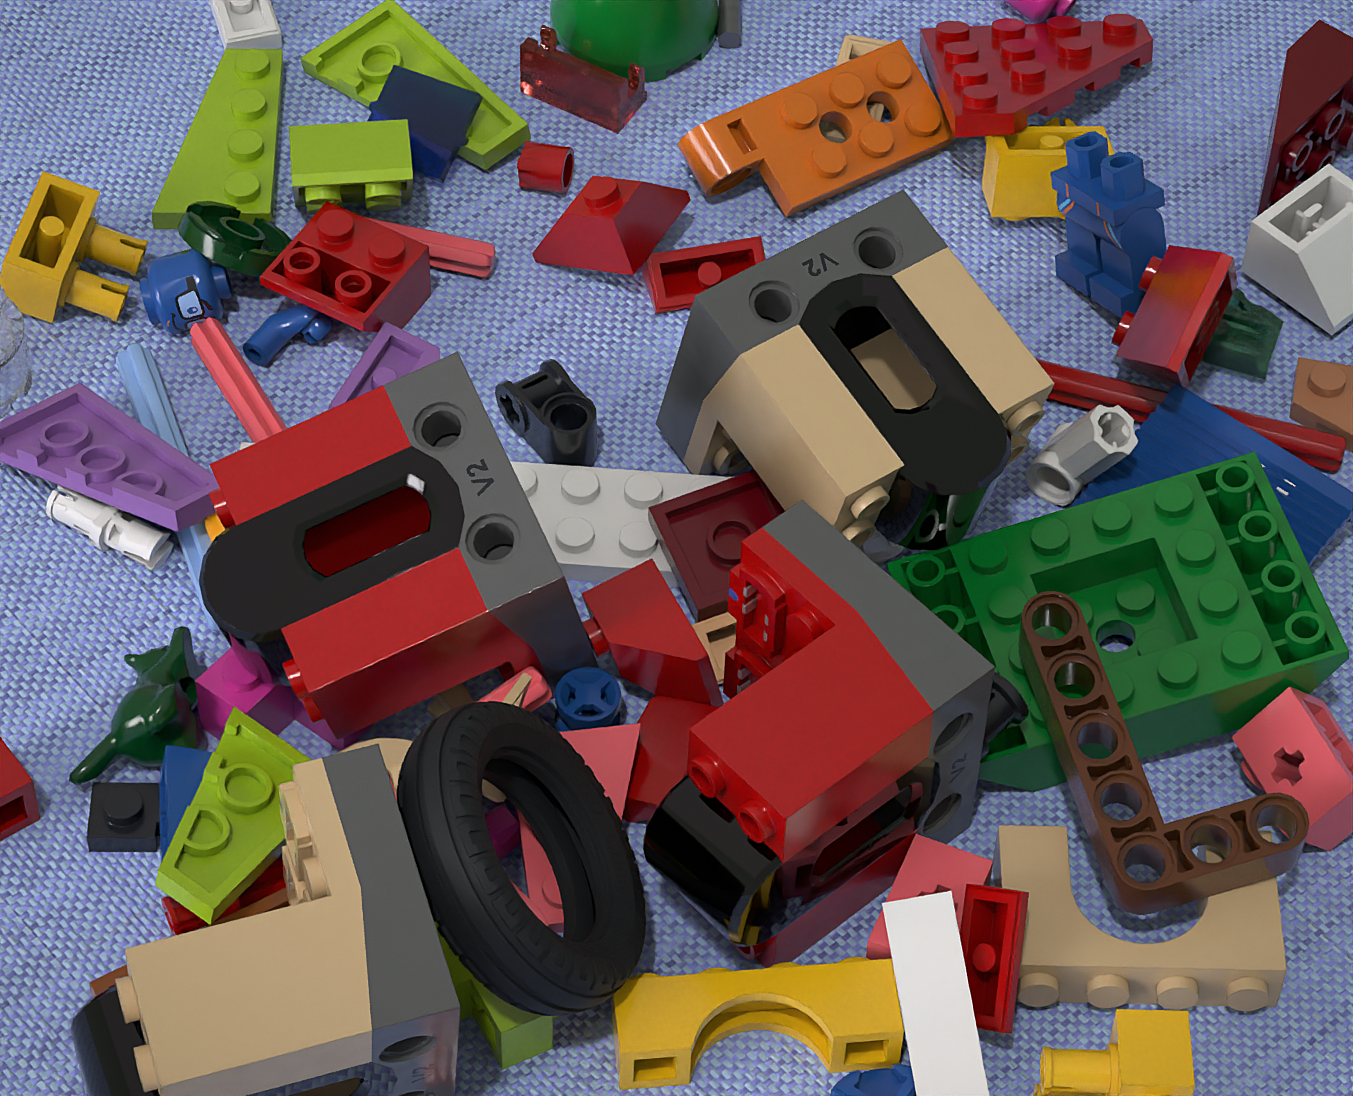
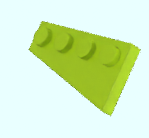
M385 0L300 58L304 73L392 120L408 119V128L485 170L523 145L525 141L531 139L528 123L394 0Z
M225 49L152 210L153 229H178L182 215L185 214L187 207L196 201H213L237 207V210L241 211L238 219L252 225L256 217L259 219L263 218L272 223L284 73L283 49Z

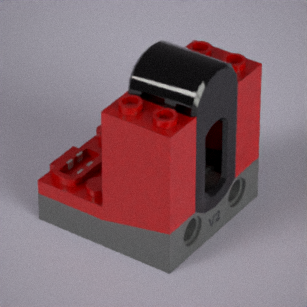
M458 351L209 464L219 488L208 494L225 530L215 537L202 559L199 586L203 604L243 667L264 682L292 686L298 700H302L312 723L316 724L325 719L337 740L495 667H498L504 682H506L525 668L533 666L547 681L552 697L555 696L557 683L568 672L582 667L599 668L565 576Z
M803 500L741 542L740 563L730 569L728 613L737 620L735 646L725 652L723 693L730 700L689 728L687 775L676 783L656 806L647 823L643 839V851L646 862L676 889L695 911L703 915L727 938L742 956L749 960L756 959L765 968L782 962H792L893 886L916 834L948 844L970 827L995 669L993 664Z

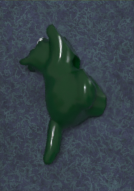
M180 626L174 629L170 645L153 648L140 655L127 654L124 656V661L137 672L136 684L118 704L111 721V732L70 773L69 782L74 785H80L98 778L116 760L122 757L145 768L162 767L166 745L206 751V737L197 715L193 714L192 710L198 707L195 680L208 667L206 665H198L188 627Z

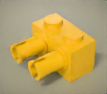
M1059 117L1048 121L1044 126H1027V128L1014 135L985 136L987 144L981 188L991 217H1001L1010 221H1023L1029 217H1059L1066 220L1065 216L1058 209L1056 203L1058 192L1052 188L1050 172L1067 166L1065 143L1088 132L1096 131L1106 137L1109 156L1115 154L1104 126H1076L1072 120L1065 117L1063 121L1064 126H1061Z
M42 171L3 260L0 274V305L53 323L59 307L64 308L69 303L118 322L130 286L126 284L121 285L79 269L80 263L78 262L83 263L88 258L130 273L131 276L136 277L149 241L145 239L140 240L98 224L99 218L94 216L100 191Z
M1116 1009L1109 1043H1107L1105 1050L1053 1049L1042 1046L1040 1055V1084L1035 1083L1033 1096H1193L1195 1080L1189 1011Z

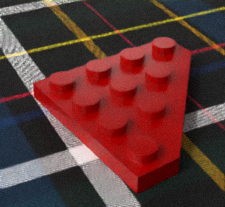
M1110 14L1105 16L1103 21L1082 22L1075 17L1057 16L1050 18L1048 23L1025 24L1018 19L1004 18L992 22V25L969 26L960 21H944L938 23L936 28H920V52L954 137L1014 135L1027 128L1028 116L1037 111L1038 114L1048 117L1074 103L1075 91L1084 86L1086 90L1095 92L1119 79L1121 67L1128 63L1140 68L1151 62L1153 38L1142 19H1137L1128 14Z

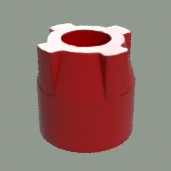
M525 141L524 148L517 162L519 187L566 194L570 188L574 172L573 148Z

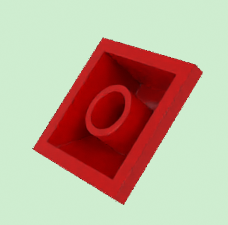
M592 176L532 253L535 262L635 275L691 201L689 193L686 190L643 181L618 179L608 176Z
M652 558L581 593L590 619L582 622L592 650L597 658L609 654L621 677L655 695L679 698L717 707L724 704L709 655Z

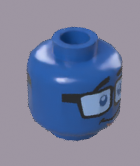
M193 248L153 259L148 266L147 277L139 279L143 303L151 324L161 323L163 328L172 334L190 331L194 323H202L209 317L220 321L224 314L223 300L233 297L232 285L226 267L218 263L213 264L210 259L204 257Z

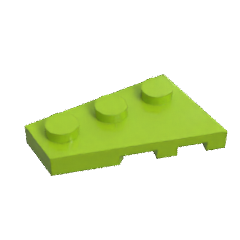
M234 706L225 724L221 740L215 752H212L204 769L202 781L191 805L187 806L159 866L155 886L211 925L282 854V846L287 845L280 816L279 784L293 781L294 764L310 761L311 759Z

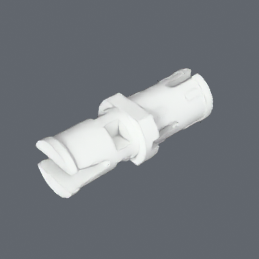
M57 485L58 490L65 493L66 497L55 490L50 494L46 505L47 516L89 536V539H91L90 543L100 550L108 551L110 547L114 548L153 571L159 569L169 557L173 542L167 540L171 535L170 533L161 531L140 519L130 516L129 512L61 485Z

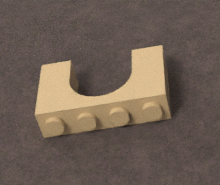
M998 825L993 855V886L1029 892L1016 1002L1032 1007H1043L1053 1003H1090L1099 1008H1115L1123 1004L1160 1005L1172 1010H1181L1192 1006H1229L1238 1011H1253L1262 1007L1277 1006L1287 967L1276 877L1197 900L1199 921L1179 937L1159 943L1128 942L1101 931L1084 916L1077 906L1071 888L1067 826ZM1258 830L1264 839L1272 842L1271 831ZM1202 845L1198 848L1196 857L1204 862L1218 863L1225 859L1221 851L1215 847Z

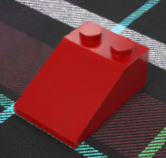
M1169 245L1163 259L1153 256L1138 286V289L1146 292L1136 314L1128 310L1124 313L1111 341V344L1119 347L1115 355L1118 363L1168 387L1173 388L1177 383L1187 389L1238 286L1234 258L1222 252Z

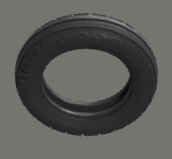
M488 701L465 704L440 715L420 732L405 755L397 785L398 808L434 922L437 921L439 925L437 930L445 939L454 955L459 956V961L470 971L473 977L506 1003L520 1010L542 1016L570 1015L591 1009L610 998L630 978L637 966L644 946L646 933L644 890L640 879L639 867L634 863L636 857L631 849L627 832L622 830L621 825L623 823L619 815H617L609 796L605 797V789L595 777L589 765H584L585 760L575 751L567 739L563 738L546 721L524 708L504 702ZM483 779L498 788L512 801L528 821L543 846L560 891L564 916L563 937L546 926L532 912L507 876L493 846L485 819L482 800Z

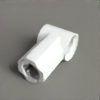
M1099 404L1076 422L1059 425L1027 468L1025 479L1028 486L1035 495L1048 503L1060 506L1070 504L1085 484L1133 451L1139 441L1133 428L1134 419L1119 405L1105 407Z

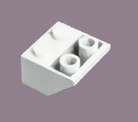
M1327 164L1251 221L1241 271L1330 335L1336 333L1353 319V180L1332 165Z

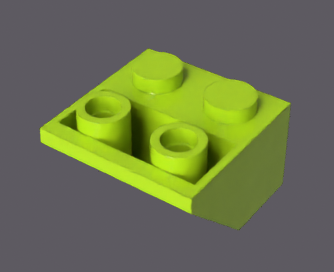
M408 119L289 126L295 206H307L308 214H316L327 201L339 207H342L343 203L366 202V210L387 211L401 208V200L412 199L413 170Z

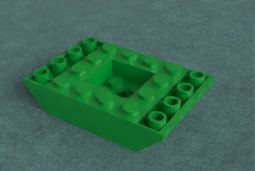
M1255 451L887 563L888 573L894 580L995 666L994 672L1006 678L1022 695L1029 710L1028 717L1021 724L1011 723L988 744V754L980 760L978 779L1033 792L1068 782L1022 663L1018 647L1021 616L1024 606L1033 596L1041 592L1056 591L1064 593L1075 600L1081 609L1139 760L1241 729L1288 687L1310 694L1349 659L1348 647ZM1045 626L1035 630L1038 635L1050 640L1065 636L1064 632L1052 626ZM1110 635H1124L1133 641V644L1128 649L1120 652H1110L1099 645L1104 638ZM1073 684L1057 688L1059 693L1071 699L1083 698L1088 695L1085 689ZM1092 743L1080 747L1083 754L1093 759H1105L1112 755L1109 749L1100 744Z

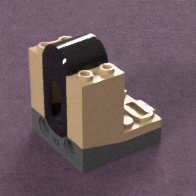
M903 189L695 295L655 424L692 474L709 475L717 470L721 476L727 473L730 477L752 465L785 511L803 500L856 547L865 543L877 530L888 541L911 550H938L958 543L975 529L1005 466L1016 460L1028 448L1027 438L1033 426L1044 416L1045 411L1042 408L1055 383Z
M379 743L294 764L293 781L279 784L280 816L287 845L282 846L283 877L290 906L125 948L128 976L115 979V987L106 989L89 999L77 1011L72 1020L70 1033L86 1096H455L460 1004Z

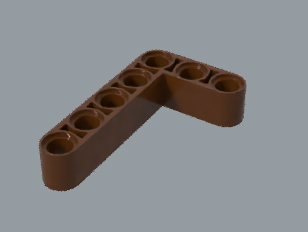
M1056 591L1041 592L1033 596L1026 603L1021 616L1018 641L1019 654L1108 890L1115 903L1128 913L1136 915L1153 914L1277 877L1292 870L1299 861L1310 823L1308 813L1301 802L1290 795L1279 792L1268 793L1164 824L1078 604L1068 595ZM1045 626H1052L1064 632L1065 636L1050 640L1041 637L1035 630ZM1073 684L1085 689L1088 695L1083 698L1071 699L1059 693L1057 688ZM1096 743L1109 749L1112 755L1105 759H1093L1083 754L1080 747ZM1119 803L1132 809L1136 816L1129 820L1120 821L1109 817L1102 808L1109 804ZM1264 826L1278 827L1287 833L1290 840L1278 844L1269 842L1260 835L1258 829ZM1202 845L1212 846L1221 851L1225 859L1218 863L1204 862L1195 856L1192 849ZM1133 865H1146L1154 869L1160 878L1149 883L1138 882L1128 875L1126 869Z

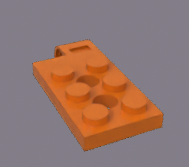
M899 39L714 117L689 131L680 139L677 146L706 196H716L734 188L758 169L785 217H788L951 145L956 137H954L945 112L903 41ZM875 101L885 105L891 113L892 122L883 123L871 117L867 110V102ZM828 121L838 125L845 135V142L835 143L827 140L820 131L819 123Z

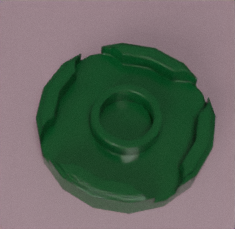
M196 201L190 204L179 222V235L191 248L226 268L246 275L260 277L292 241L284 231L263 218L259 219L256 217L253 225L238 219L241 211L237 210V207L213 201Z

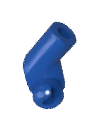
M301 303L271 315L242 346L243 352L252 363L258 366H265L299 331L309 343L317 344L333 328V321L328 315Z

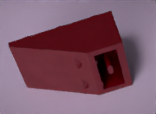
M1320 19L1287 49L1269 133L1257 216L1327 164L1332 165L1334 158L1344 148L1347 150L1353 149V37Z

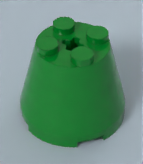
M551 0V34L556 46L562 45L571 55L582 61V70L591 75L623 83L655 82L665 80L668 70L677 68L694 58L701 61L708 54L717 36L718 1Z

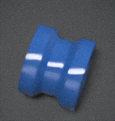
M594 667L576 668L565 674L557 683L555 692V727L558 732L620 725L621 690L619 683L610 673ZM594 711H596V712L598 713V714H596V715H591V716H586V715H580V714H579L580 712H581V713H593Z

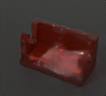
M542 25L540 29V46L537 40L527 37L520 45V92L617 134L646 102L645 70L642 66L631 62L628 70V80L557 50L556 31L546 25Z

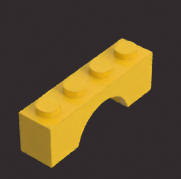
M849 957L837 963L814 965L782 962L763 969L731 971L726 968H710L698 974L673 976L642 973L627 979L624 985L612 995L611 1020L619 1090L689 1085L698 1062L713 1045L733 1034L752 1030L774 1031L799 1040L819 1057L829 1073L893 1068V1064H900L904 1027L892 958L870 960L864 957Z

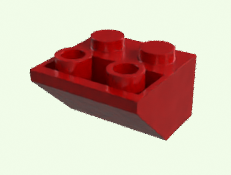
M327 201L260 276V284L363 332H379L385 322L403 329L431 296L429 246Z

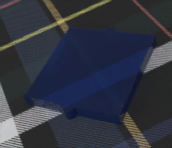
M393 65L377 101L369 104L371 114L367 121L408 119L413 173L444 183L460 147L467 145L469 141L466 134L483 97L479 93Z

